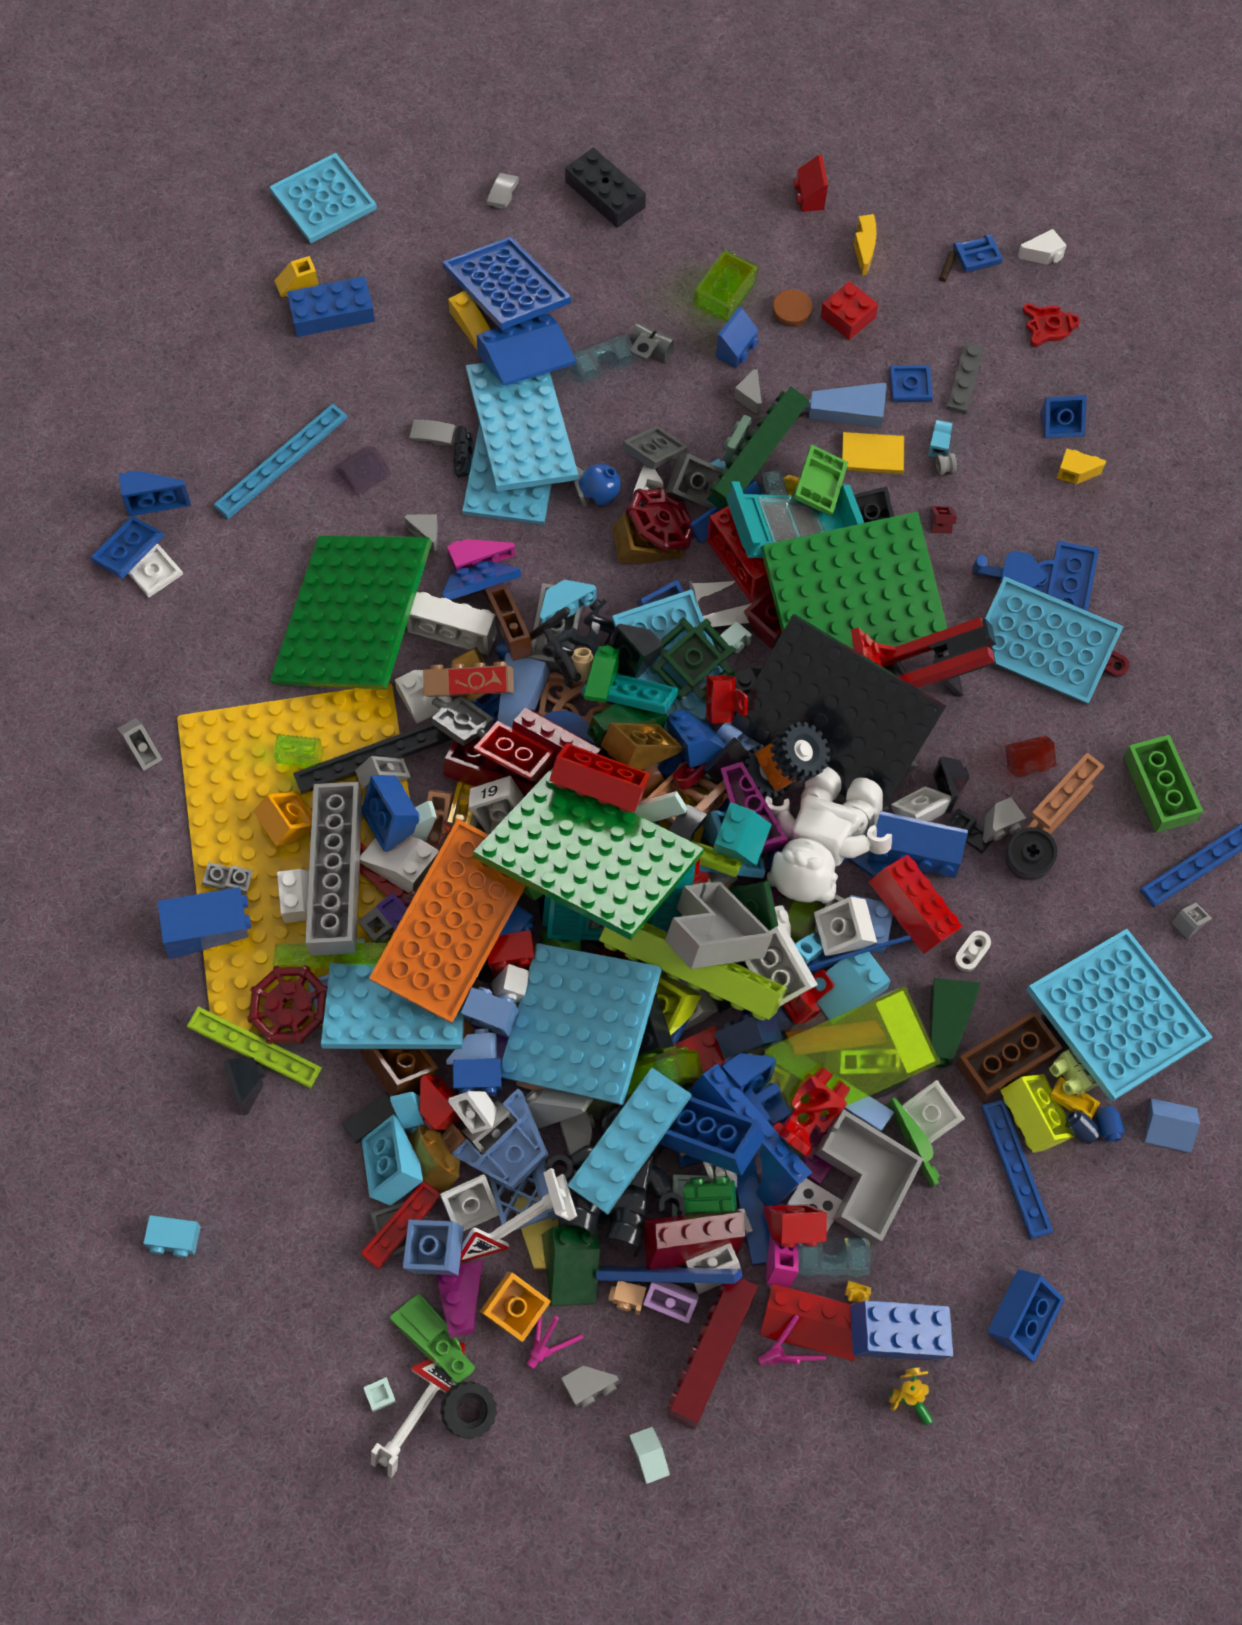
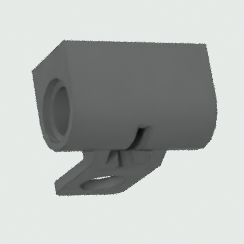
M640 323L636 324L631 333L630 352L644 360L651 356L665 364L674 350V339Z

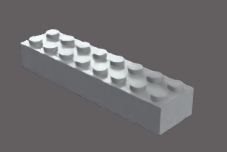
M358 782L314 784L305 942L311 956L353 954L357 950L363 796Z

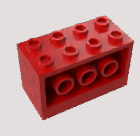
M729 506L709 516L707 542L752 604L771 588L764 559L747 557Z

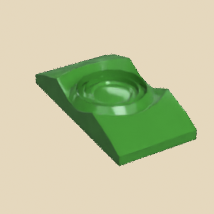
M811 444L801 467V474L794 489L793 498L832 516L848 462Z

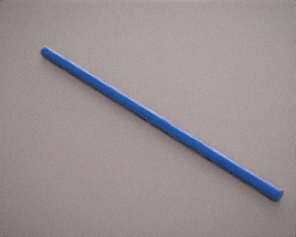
M908 935L815 962L807 965L809 969L904 942L910 940L911 937Z

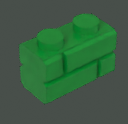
M727 1176L714 1177V1181H704V1177L690 1178V1182L684 1185L685 1213L734 1212L737 1208L735 1181L728 1180Z

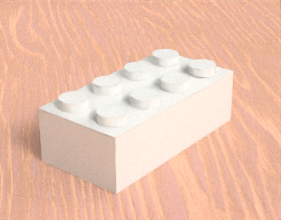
M426 592L416 593L407 622L409 633L468 650L477 646L480 653L489 655L497 634L495 614L489 610H479L472 608L468 604L454 603L447 598L433 597Z

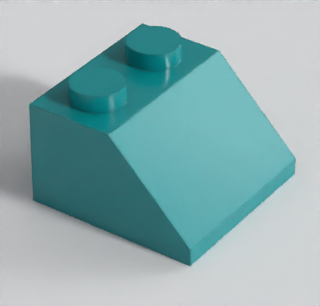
M730 802L713 851L757 866L772 824L753 810Z

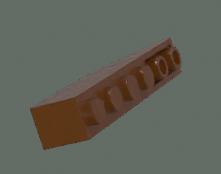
M505 582L482 589L491 612L495 614L497 626L512 661L532 656L533 650L530 635Z

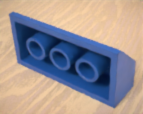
M880 811L875 825L877 837L881 838L886 834H892V846L889 852L885 854H874L869 850L868 859L893 864L909 855L922 872L956 878L961 865L968 830Z

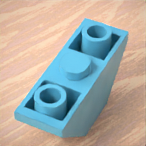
M563 580L547 589L540 614V625L564 607L570 609L568 616H571L579 608L591 605L596 599L597 588L595 585Z

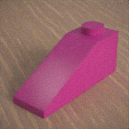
M466 539L455 541L447 546L448 557L455 572L460 568L474 567L482 561L497 563L516 556L515 545L510 542Z
M770 1234L766 1262V1284L772 1285L773 1283L790 1288L798 1274V1243H795V1247H783L781 1243L773 1240Z

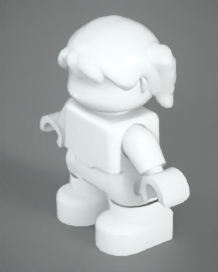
M827 767L819 775L805 781V789L801 795V807L796 820L790 814L789 799H785L782 806H773L772 798L766 797L767 805L788 840H790L781 852H776L774 855L771 871L767 874V881H769L770 886L776 887L786 897L799 902L820 901L826 904L835 898L836 880L838 879V875L834 872L835 866H839L844 858H855L869 850L874 854L889 852L892 846V834H886L881 838L877 837L875 825L879 813L882 811L883 793L882 789L874 781L867 778H856L853 780L846 794V802L840 805L834 803L833 800L837 798L841 790V779L834 770Z

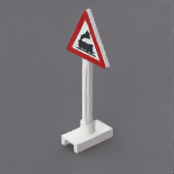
M552 1168L544 1172L549 1193L543 1196L541 1201L501 1225L492 1233L488 1234L477 1228H472L462 1244L460 1263L509 1249V1244L500 1238H503L547 1209L554 1208L555 1214L569 1221L577 1217L565 1175L561 1174L556 1178Z
M462 1342L460 1343L461 1352L465 1355V1343ZM430 1359L412 1367V1372L429 1382L430 1385L392 1441H388L385 1447L377 1443L371 1451V1465L376 1467L379 1462L384 1467L388 1466L387 1476L390 1478L397 1471V1455L400 1452L401 1445L439 1390L446 1393V1391L451 1389V1386L457 1385L442 1368H439Z

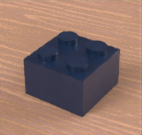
M752 1013L740 1017L741 1020L731 1021L721 1025L722 1030L715 1032L724 1059L736 1057L740 1053L748 1054L783 1039L775 1016L769 1020H760L752 1016Z

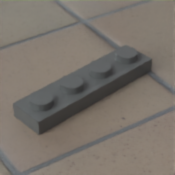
M965 342L946 410L962 414L967 413L984 346Z

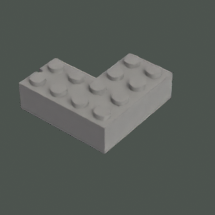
M720 881L704 883L703 886L701 884L684 886L676 908L683 916L673 918L665 941L691 969L765 957L773 935Z
M843 1109L826 1129L825 1132L827 1134L821 1138L814 1154L853 1178L832 1220L871 1244L882 1242L923 1158Z

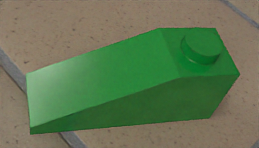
M611 646L598 647L584 694L585 700L606 703L618 674L620 649H614Z

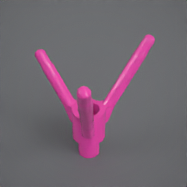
M541 1315L536 1322L533 1349L530 1352L531 1357L526 1364L535 1369L539 1361L542 1362L545 1357L550 1356L552 1353L583 1339V1335L580 1334L552 1348H548L546 1343L559 1317L554 1316L540 1342Z
M795 1315L778 1341L771 1347L772 1350L759 1357V1363L761 1366L767 1364L772 1366L778 1363L798 1365L800 1361L826 1360L827 1357L826 1355H785L781 1345L799 1319V1316Z

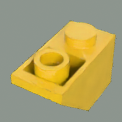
M310 256L290 262L274 280L281 298L287 296V291L318 285L316 270Z
M1066 449L1057 479L1073 484L1081 483L1100 475L1106 460L1080 453L1077 450Z

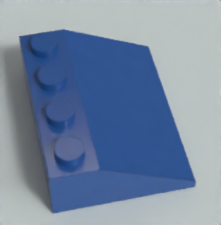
M549 313L534 317L503 330L497 328L476 335L478 356L503 386L577 364L559 324Z

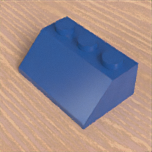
M678 710L668 714L666 720L668 733L684 747L683 752L680 754L690 768L709 763L726 746L708 722L691 712Z
M371 775L362 805V815L382 850L388 852L414 833L416 825L419 823L420 815L396 775Z
M1018 1269L987 1333L998 1343L1035 1362L1065 1298L1042 1275Z

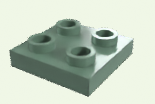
M744 415L740 422H736L733 428L734 434L732 437H728L725 442L724 448L726 451L723 460H725L728 469L731 467L728 463L734 454L740 455L738 449L743 442H749V439H747L751 426V417Z

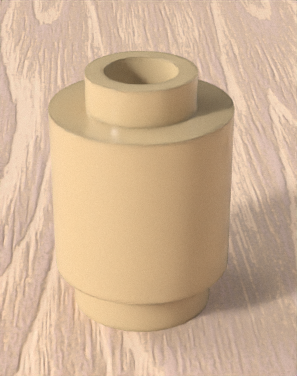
M577 648L572 655V663L576 671L581 675L579 681H587L590 675L594 657L588 648Z

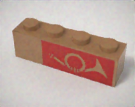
M493 662V666H485V663H472V667L465 668L464 664H451V668L443 669V665H430V669L423 670L424 696L445 697L514 693L513 667L506 665V662Z

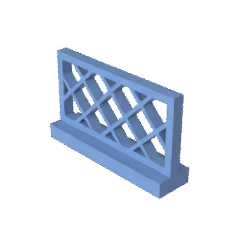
M545 1160L521 1182L517 1190L489 1176L502 1225L507 1222L506 1218L511 1210L520 1214L530 1208L533 1203L541 1201L542 1197L549 1193L543 1174L546 1172L547 1167ZM528 1181L536 1186L532 1196L522 1192ZM505 1189L515 1193L509 1204L501 1201L500 1198ZM519 1196L529 1200L523 1211L513 1207ZM554 1208L547 1209L515 1230L550 1218L554 1221L560 1219L561 1216L555 1214Z

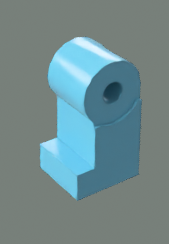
M936 420L928 456L936 457V455L940 454L947 456L953 423ZM933 448L944 451L942 453H937L933 450Z
M815 933L807 935L795 943L806 965L824 951L822 942Z

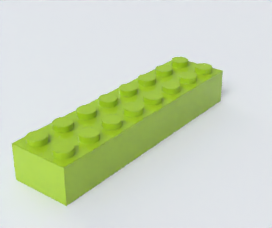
M647 922L632 940L604 927L599 941L605 943L604 946L613 951H617V949L623 951L625 956L631 960L638 961L640 959L646 962V964L659 966L663 971L668 972V977L678 981L683 979L689 982L688 986L699 991L704 989L710 992L709 995L717 1000H728L731 1002L730 1005L738 1010H744L745 1008L753 1012L752 1016L760 1020H769L777 1013L788 988L736 963L691 969L665 941L668 932Z

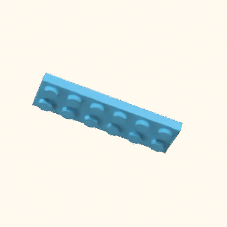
M651 1068L567 1186L608 1215L692 1096L691 1093Z

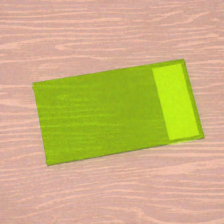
M902 986L765 1049V1054L768 1057L776 1059L774 1071L792 1110L794 1107L790 1102L808 1072L814 1075L821 1067H824L833 1074L826 1084L829 1089L832 1090L838 1080L851 1088L844 1099L847 1102L846 1106L940 1064V1059L933 1048L906 986ZM804 1094L800 1099L801 1102H807L810 1096ZM822 1111L819 1118L828 1115V1111ZM807 1113L800 1114L798 1121L805 1122L809 1115Z

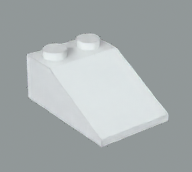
M409 836L388 852H384L375 838L360 856V863L413 896L423 882L439 850L421 839Z

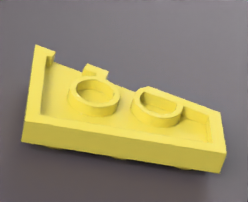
M518 1197L514 1207L523 1211L529 1200L524 1197ZM550 1218L521 1228L534 1269H546L542 1234L551 1227H558V1219L552 1221Z

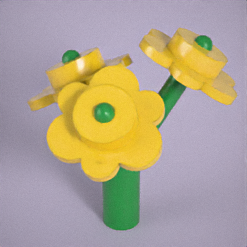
M911 1366L910 1369L905 1370L906 1375L900 1376V1379L911 1377L912 1381H906L898 1389H893L889 1398V1402L892 1403L890 1409L895 1411L899 1402L913 1407L923 1423L928 1425L933 1419L922 1402L925 1400V1395L929 1393V1388L926 1384H922L921 1380L917 1379V1376L926 1375L928 1371L920 1372V1368Z

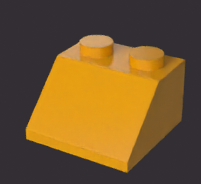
M298 791L267 794L253 811L259 823L264 827L276 846L292 844L311 833L312 811Z
M507 1272L479 1312L523 1342L551 1301L513 1272Z

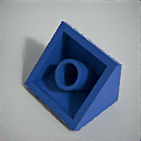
M1087 395L1045 397L1040 411L1045 438L1085 436Z

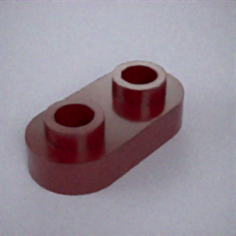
M1112 651L1103 672L1114 677H1122L1129 669V661L1125 656ZM1115 664L1120 665V666H1121V669H1120V670H1116V669L1114 668V665H1115Z
M685 763L674 772V785L683 790L691 788L707 774L703 768L708 763L691 768Z

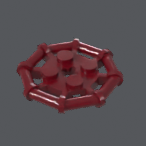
M660 487L653 490H643L640 488L635 490L630 506L626 508V513L631 517L637 530L636 535L654 544L662 552L674 549L686 550L689 548L693 531L690 526L692 520L686 510V504L667 494ZM641 501L645 505L644 508L639 507ZM639 516L643 518L646 526L643 525ZM681 529H684V535L681 533ZM668 538H675L676 541H668Z
M274 966L267 976L250 989L251 1001L249 1016H247L248 1023H252L266 1039V1043L270 1045L272 1043H298L300 1045L324 1021L328 986H325L314 975L309 966ZM283 976H300L297 982L284 981ZM278 979L279 984L269 993L264 992L271 983ZM306 980L316 989L314 992L309 993L303 987ZM261 996L265 998V1011L259 1013ZM318 998L317 1013H313L311 1004L314 999ZM293 1000V1008L291 1010L288 1008L284 1010L285 1002ZM269 1018L274 1023L273 1029L270 1031L261 1020ZM309 1018H312L313 1020L300 1031L299 1027ZM285 1028L294 1030V1034H279V1032Z

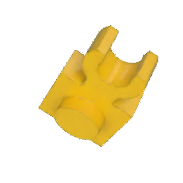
M848 1280L845 1295L848 1296L847 1300L851 1302L869 1301L871 1288Z

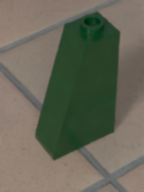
M616 703L592 717L587 734L598 747H602L601 743L610 723L659 724L664 728L668 715Z
M934 978L931 985L929 1048L935 1059L932 1062L935 1067L945 1068L952 1064L980 988L979 982Z

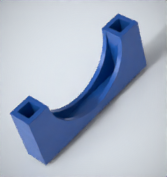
M718 1064L705 1072L688 1090L693 1098L759 1121L765 1139L757 1150L762 1164V1180L756 1193L767 1206L778 1205L812 1173Z

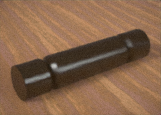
M949 251L939 276V281L946 282L957 255L955 251Z

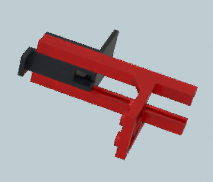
M981 617L896 647L878 644L870 639L869 635L865 634L859 627L851 630L854 650L882 667L933 650L935 652L933 665L898 676L916 688L942 680L953 692L961 697L963 696L960 681L961 675L996 664L993 646L996 645L993 626L987 619H982Z

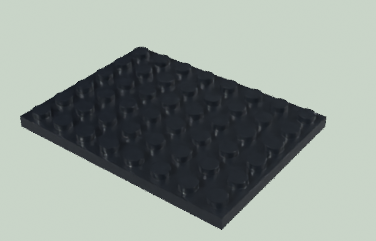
M793 614L747 695V716L737 713L731 725L759 744H763V746L771 744L772 740L776 738L775 735L797 722L801 724L804 722L808 723V727L815 726L816 732H822V740L826 739L828 742L825 744V747L830 749V752L826 754L830 756V761L826 764L841 779V790L839 793L846 797L852 781L856 778L872 780L882 789L883 812L947 706L798 615Z

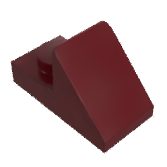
M930 506L931 533L952 534L953 524H956L957 515L952 507Z

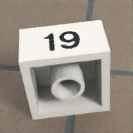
M511 776L471 788L469 809L489 835L524 798V795Z

